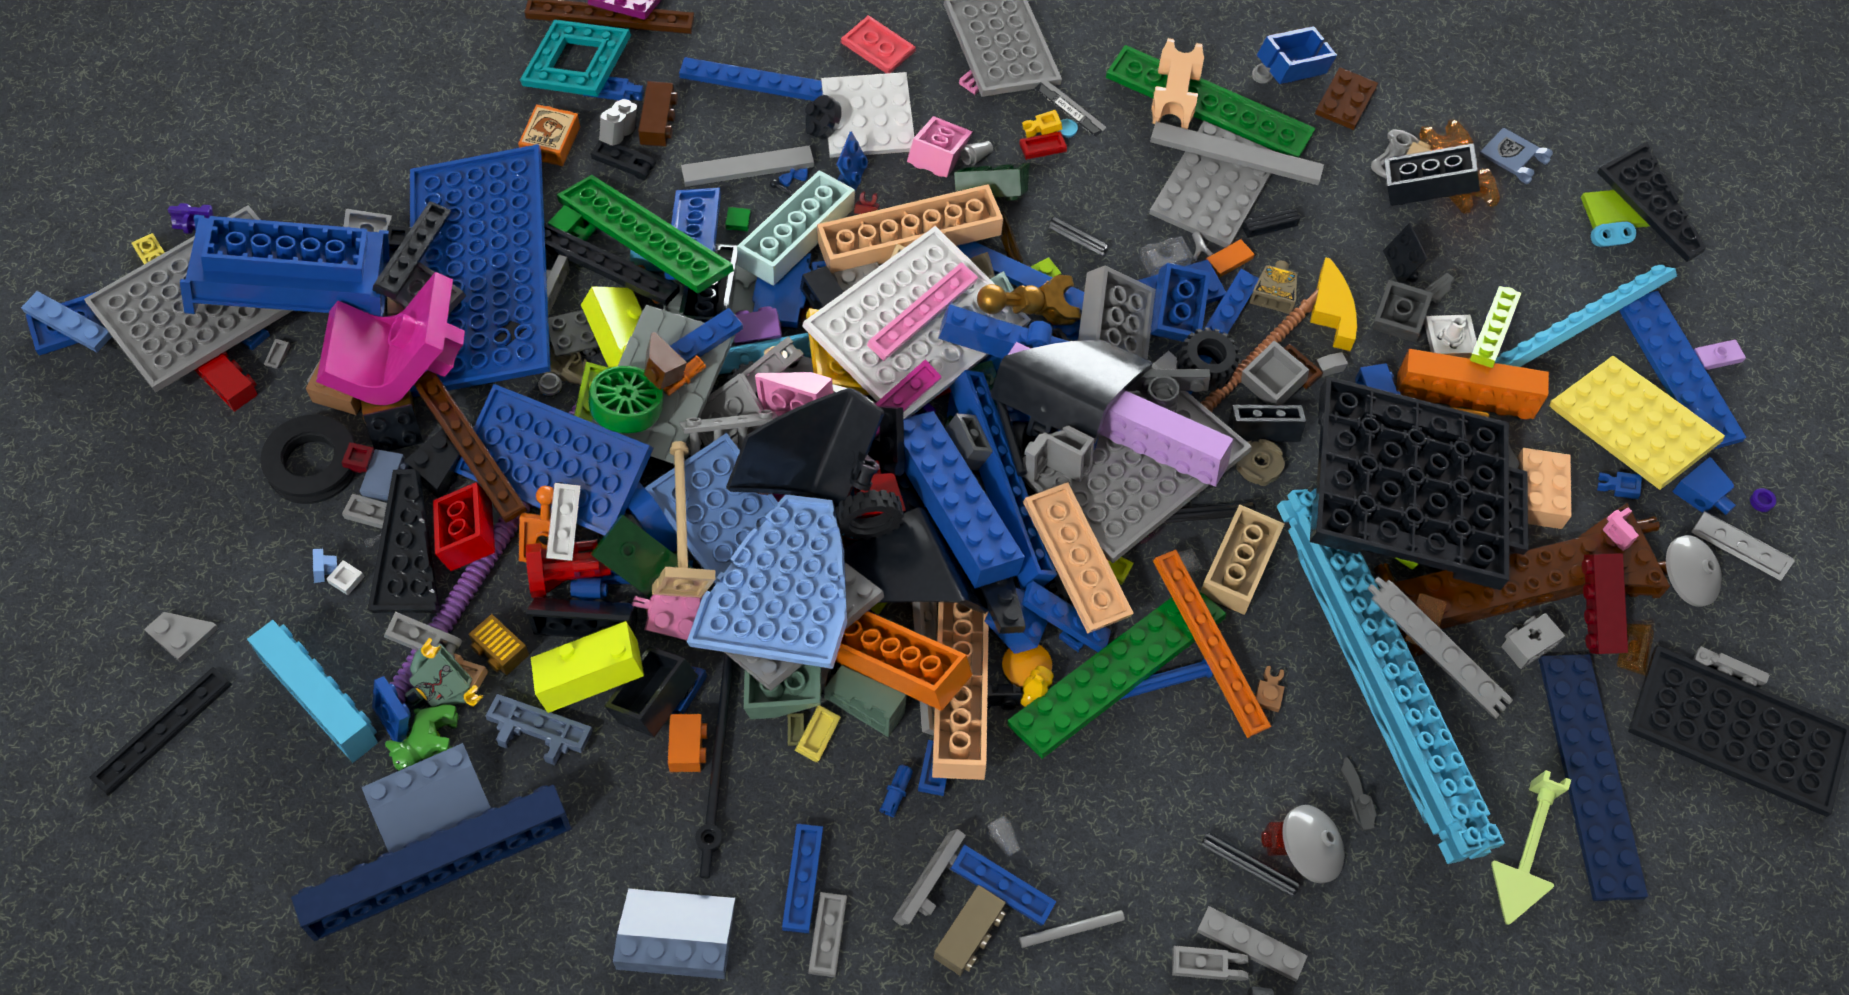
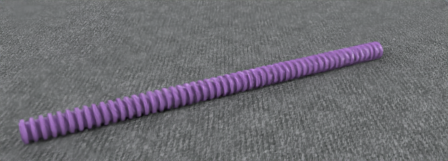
M576 403L572 407V411H570L569 414L574 415ZM522 501L527 508L525 513H529L533 505ZM520 515L507 523L504 522L502 517H499L498 523L494 525L495 553L470 563L471 566L466 567V572L462 573V578H459L458 584L453 587L454 591H450V597H446L445 603L440 607V613H436L437 616L433 617V623H429V626L446 633L452 631V625H456V619H460L462 616L461 612L465 611V606L469 605V600H472L473 594L477 593V587H481V581L486 579V575L494 567V562L498 561V556H501L502 550H505L506 544H509L510 538H513L514 532H517ZM414 649L411 650V655L407 656V662H403V669L398 670L397 673L399 675L394 676V682H390V684L395 686L401 704H404L406 701L405 693L414 687L409 681L412 675L410 666L417 651Z

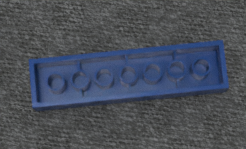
M931 411L905 418V473L974 588L1018 575L1025 556L935 412Z

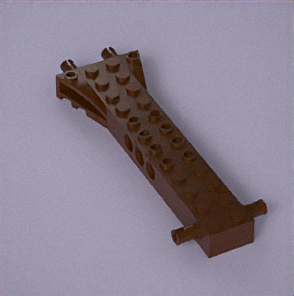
M1628 503L1617 510L1622 512L1629 507ZM1632 512L1625 521L1634 528L1639 536L1626 550L1622 551L1603 531V528L1609 522L1607 516L1576 539L1531 549L1525 555L1510 554L1509 581L1501 590L1454 579L1453 572L1446 570L1396 582L1388 563L1383 564L1384 568L1382 564L1374 568L1377 577H1380L1385 583L1388 580L1394 583L1440 629L1583 594L1585 574L1582 572V561L1584 560V555L1623 553L1625 594H1629V597L1646 595L1652 596V598H1661L1670 587L1665 575H1668L1666 560L1657 561L1644 536L1646 533L1658 531L1660 528L1659 521L1652 523L1657 520L1655 516L1637 521ZM1397 625L1412 657H1416V653L1417 656L1423 655L1425 651Z

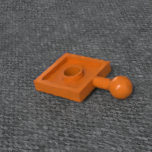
M542 486L536 492V499L541 504L540 515L528 513L520 515L519 561L526 562L527 544L541 543L539 536L548 537L554 490L550 486ZM541 543L542 547L547 549V545Z

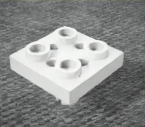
M1470 315L1425 317L1424 325L1432 353L1471 358L1477 340Z

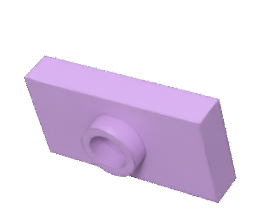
M1736 339L1694 349L1705 370L1740 363L1746 358Z

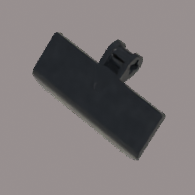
M1104 340L1070 341L1035 347L1004 356L997 372L991 397L1031 416L1026 431L1030 437H1038L1039 434L1043 433L1052 434L1058 432V429L1062 431L1063 427L1070 426L1094 438L1095 444L1108 409L1131 385L1151 369L1153 363Z
M847 388L782 414L746 435L726 489L730 492L786 494L832 500L836 510L842 500L845 501L846 497L850 496L853 487L863 491L871 489V480L873 475L878 472L880 466L867 454L884 416V410L859 391Z
M918 507L904 513L903 523L900 524L897 530L894 529L892 533L884 534L879 538L872 537L870 540L860 538L844 549L845 563L883 591L884 598L878 603L949 602L959 603L984 614L989 612L987 604L979 592L980 587L974 588L926 508Z

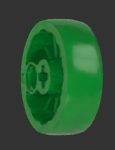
M615 366L603 370L593 379L589 388L588 405L593 419L602 427L618 433H637L650 428L658 421L663 409L664 395L663 390H659L644 375V369L633 366Z

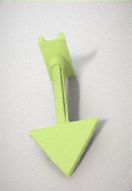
M1547 770L1533 779L1529 787L1530 791L1538 794V805L1518 869L1498 861L1491 862L1502 913L1507 925L1516 920L1554 887L1553 883L1531 875L1530 869L1549 806L1553 804L1555 798L1569 790L1571 780L1566 778L1560 783L1549 780L1551 772Z

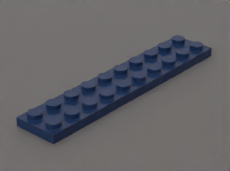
M1590 654L1541 656L1539 664L1565 779L1571 780L1568 792L1593 901L1646 899L1648 894Z

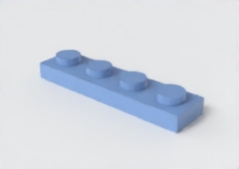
M38 291L21 307L24 313L97 353L112 337L106 328Z

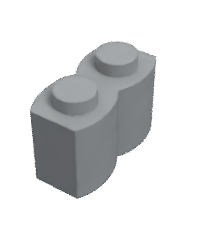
M623 99L616 102L611 109L604 111L600 119L599 140L613 146L619 144L624 139V136L633 133L635 130L637 105Z

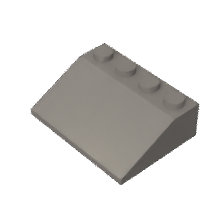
M1106 265L1087 272L1078 341L1104 340L1147 360L1156 289Z

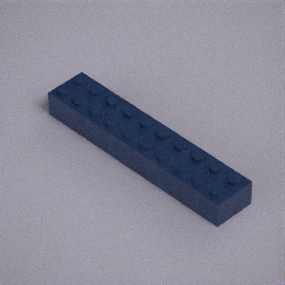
M554 784L549 787L541 786L528 796L513 798L507 805L500 808H490L474 819H464L451 829L438 830L430 838L423 841L410 842L404 849L395 853L387 852L382 854L378 860L369 864H359L346 874L333 875L327 878L325 883L318 886L305 887L298 894L292 896L291 899L301 928L315 942L570 831L572 828Z

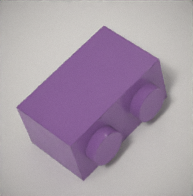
M767 306L759 308L757 312L749 313V311L745 310L735 313V316L743 324V330L738 332L734 338L736 346L782 338L779 314L776 308L772 309V307Z

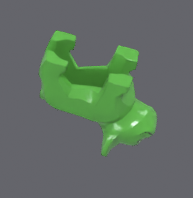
M441 704L425 709L416 708L414 710L416 715L409 738L402 742H385V746L390 750L389 756L392 757L397 772L452 748L449 747L450 739L438 736L437 729L445 725L457 728L459 716L456 713L457 708L455 706Z

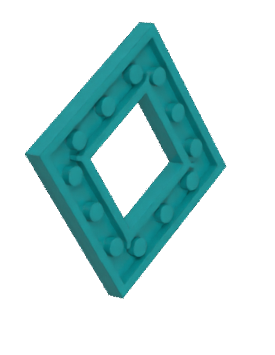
M554 20L523 73L520 82L525 87L598 97L631 37L629 29ZM567 43L599 47L585 72L553 68Z

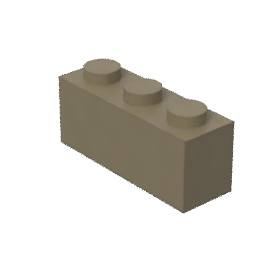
M978 885L934 951L933 958L959 976L963 974L964 970L970 972L978 959L974 955L979 947L985 949L992 938L989 932L994 925L999 927L1007 914L1004 912L1006 902Z

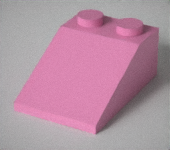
M933 116L913 138L907 162L913 164L916 168L926 169L933 172L936 176L947 178L954 169L960 157V151L967 144L972 131Z
M812 372L757 373L755 375L758 400L764 410H772L778 416L833 393L832 378Z

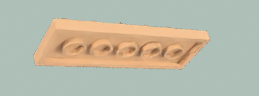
M1067 482L1026 497L1023 503L1087 634L1131 617L1134 613L1069 483Z

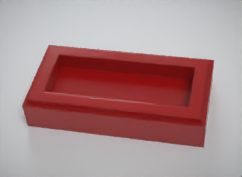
M1061 131L1020 139L1019 142L1026 160L1067 151Z

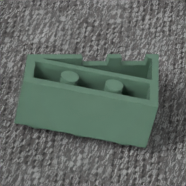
M842 665L824 689L825 699L887 737L890 736L905 714L906 694Z

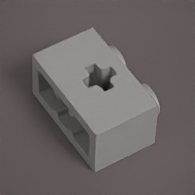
M1546 613L1538 618L1532 616L1523 624V628L1518 630L1516 627L1505 635L1506 641L1501 647L1520 669L1558 646L1565 637Z

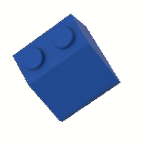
M1016 588L1026 625L1024 633L999 634L989 612L984 620L1014 654L1037 648L1048 623L1047 620L1021 605L1025 590Z

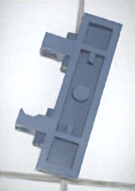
M499 694L496 695L486 714L488 721L498 724L497 730L500 731L496 738L498 746L508 749L507 744L509 740L513 739L514 734L520 736L521 732L545 740V744L549 746L550 750L547 754H544V760L552 765H556L561 752L566 754L568 749L582 753L592 733L591 726L551 712L547 713L545 710Z

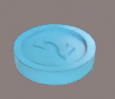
M1070 119L1060 120L1062 130L1059 131H1061L1062 136L1066 138L1073 137L1077 133V124Z

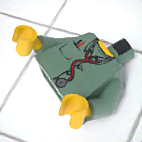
M428 638L425 644L415 652L410 666L412 675L409 681L414 687L405 693L408 701L416 705L425 698L433 707L439 704L456 705L464 703L475 706L483 698V695L478 696L474 693L478 689L476 685L467 690L470 687L472 678L441 643L433 647L430 644L432 639Z

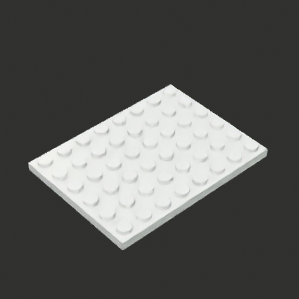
M934 226L806 319L802 327L877 402L926 359L942 378L903 412V419L911 417L952 385L964 370H971L989 354L938 339L941 321L947 308L885 361L867 346L868 341L962 262L978 279L975 284L950 305L1022 327H1026L1031 319L1023 312L1014 314L1012 306H1005L1002 311L996 314L983 312L977 304L978 292L985 285L994 283Z

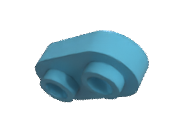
M1630 222L1602 224L1595 227L1591 232V241L1598 247L1624 245L1632 242L1636 237V229ZM1624 229L1628 232L1627 236L1624 234ZM1603 232L1607 233V238H1604Z

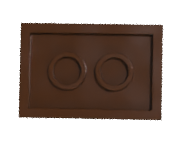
M1339 67L1315 114L1354 130L1378 83Z

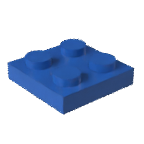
M384 676L374 680L372 708L391 739L396 742H402L407 739V732L409 731L408 721L411 717L410 711L406 704H401L395 686L389 684Z

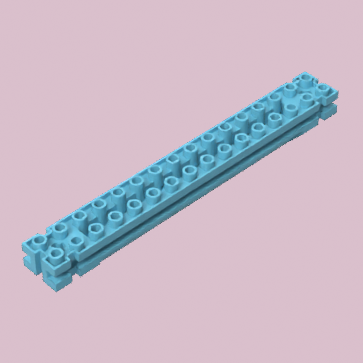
M1307 489L1292 490L1287 495L1289 500L1281 501L1277 505V509L1283 521L1289 522L1291 526L1288 532L1296 546L1301 566L1424 823L1429 824L1433 835L1439 834L1442 842L1438 845L1447 864L1460 862L1468 857L1474 859L1491 853L1490 849L1498 848L1505 844L1496 824H1491L1487 818L1490 815L1487 805L1396 623L1371 599L1374 595L1368 590V587L1372 584L1378 590L1379 588L1360 551L1358 554L1311 543L1312 501L1316 497V489L1312 492H1309Z

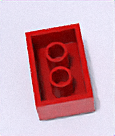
M477 482L433 500L435 555L450 571L495 553L492 502Z

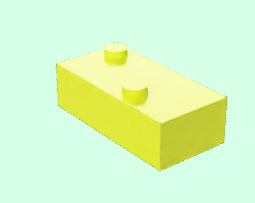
M591 287L581 303V307L608 368L618 366L629 338L634 332L642 309L633 290L629 288Z
M626 621L531 657L535 695L547 713L644 676L638 640Z

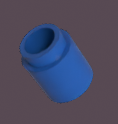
M602 577L571 580L570 594L571 597L585 601L603 600V597L608 596V583L603 582Z

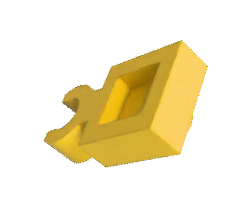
M1056 110L1035 116V121L1027 120L1022 123L1027 138L1033 137L1039 132L1044 135L1062 130V123Z

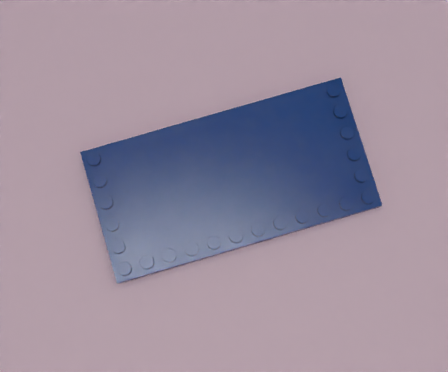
M539 144L410 169V227H413L429 201L451 210L449 218L420 262L432 271L453 279L452 284L461 289L466 295L449 313L447 319L448 324L465 331L463 346L457 353L453 368L445 377L437 374L447 391L551 372L542 158ZM511 320L521 325L514 331L516 338L507 345L511 340V334L507 329L501 327ZM524 328H527L524 332H522V333L518 336V333H519L520 330H522V329H524ZM501 332L507 333V338L504 341H495L497 334ZM413 385L410 388L412 396H421Z

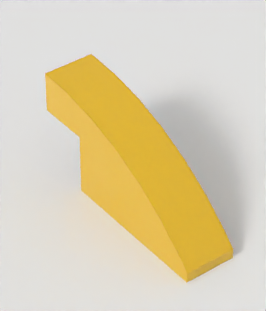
M1325 257L1320 271L1317 286L1318 293L1310 323L1335 328L1336 333L1333 347L1351 351L1357 331L1354 300L1349 286L1337 266L1330 258Z

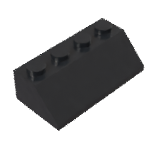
M1474 143L1385 159L1390 206L1480 191Z
M553 596L535 597L527 609V616L534 635L583 638L624 621L628 623L635 635L638 616L636 606H633L629 601H618L617 603L607 602L602 599L585 601L575 597L568 599H557Z

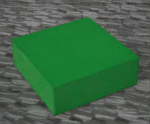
M728 207L726 229L748 231L751 210Z

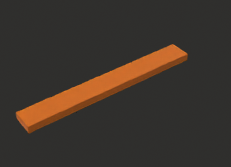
M1177 550L1156 557L1153 562L1246 737L1249 738L1267 730L1271 725Z

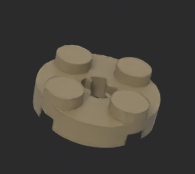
M1260 439L1259 442L1248 441L1247 443L1252 446L1251 452L1237 462V471L1246 480L1261 486H1266L1276 481L1285 466L1281 449L1268 440ZM1255 459H1264V464L1266 465H1258Z

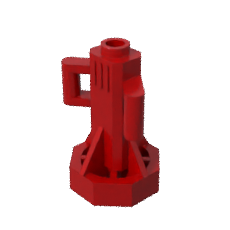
M598 541L574 542L572 561L547 559V549L542 547L541 543L527 544L526 563L531 597L540 598L547 596L549 591L565 580L611 575V569L590 555L592 552L579 553V551L594 550L598 545Z

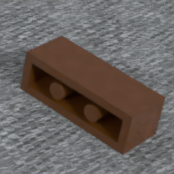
M647 82L638 131L640 145L666 147L667 139H671L672 126H670V122L675 120L673 105L678 103V93L674 92L673 83Z

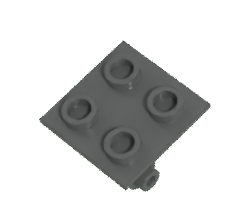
M583 310L548 318L549 335L556 357L583 351L587 357H592L596 354V347H599Z

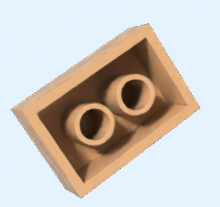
M1523 448L1517 459L1520 463L1518 469L1527 471L1528 524L1563 529L1571 517L1570 455Z

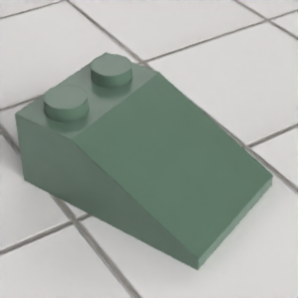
M803 664L771 691L745 670L744 710L750 719L777 718L821 705V667Z

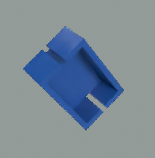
M1309 27L1267 36L1257 56L1266 68H1271L1269 71L1279 84L1327 74L1337 54L1327 42L1323 43L1324 38L1315 27Z

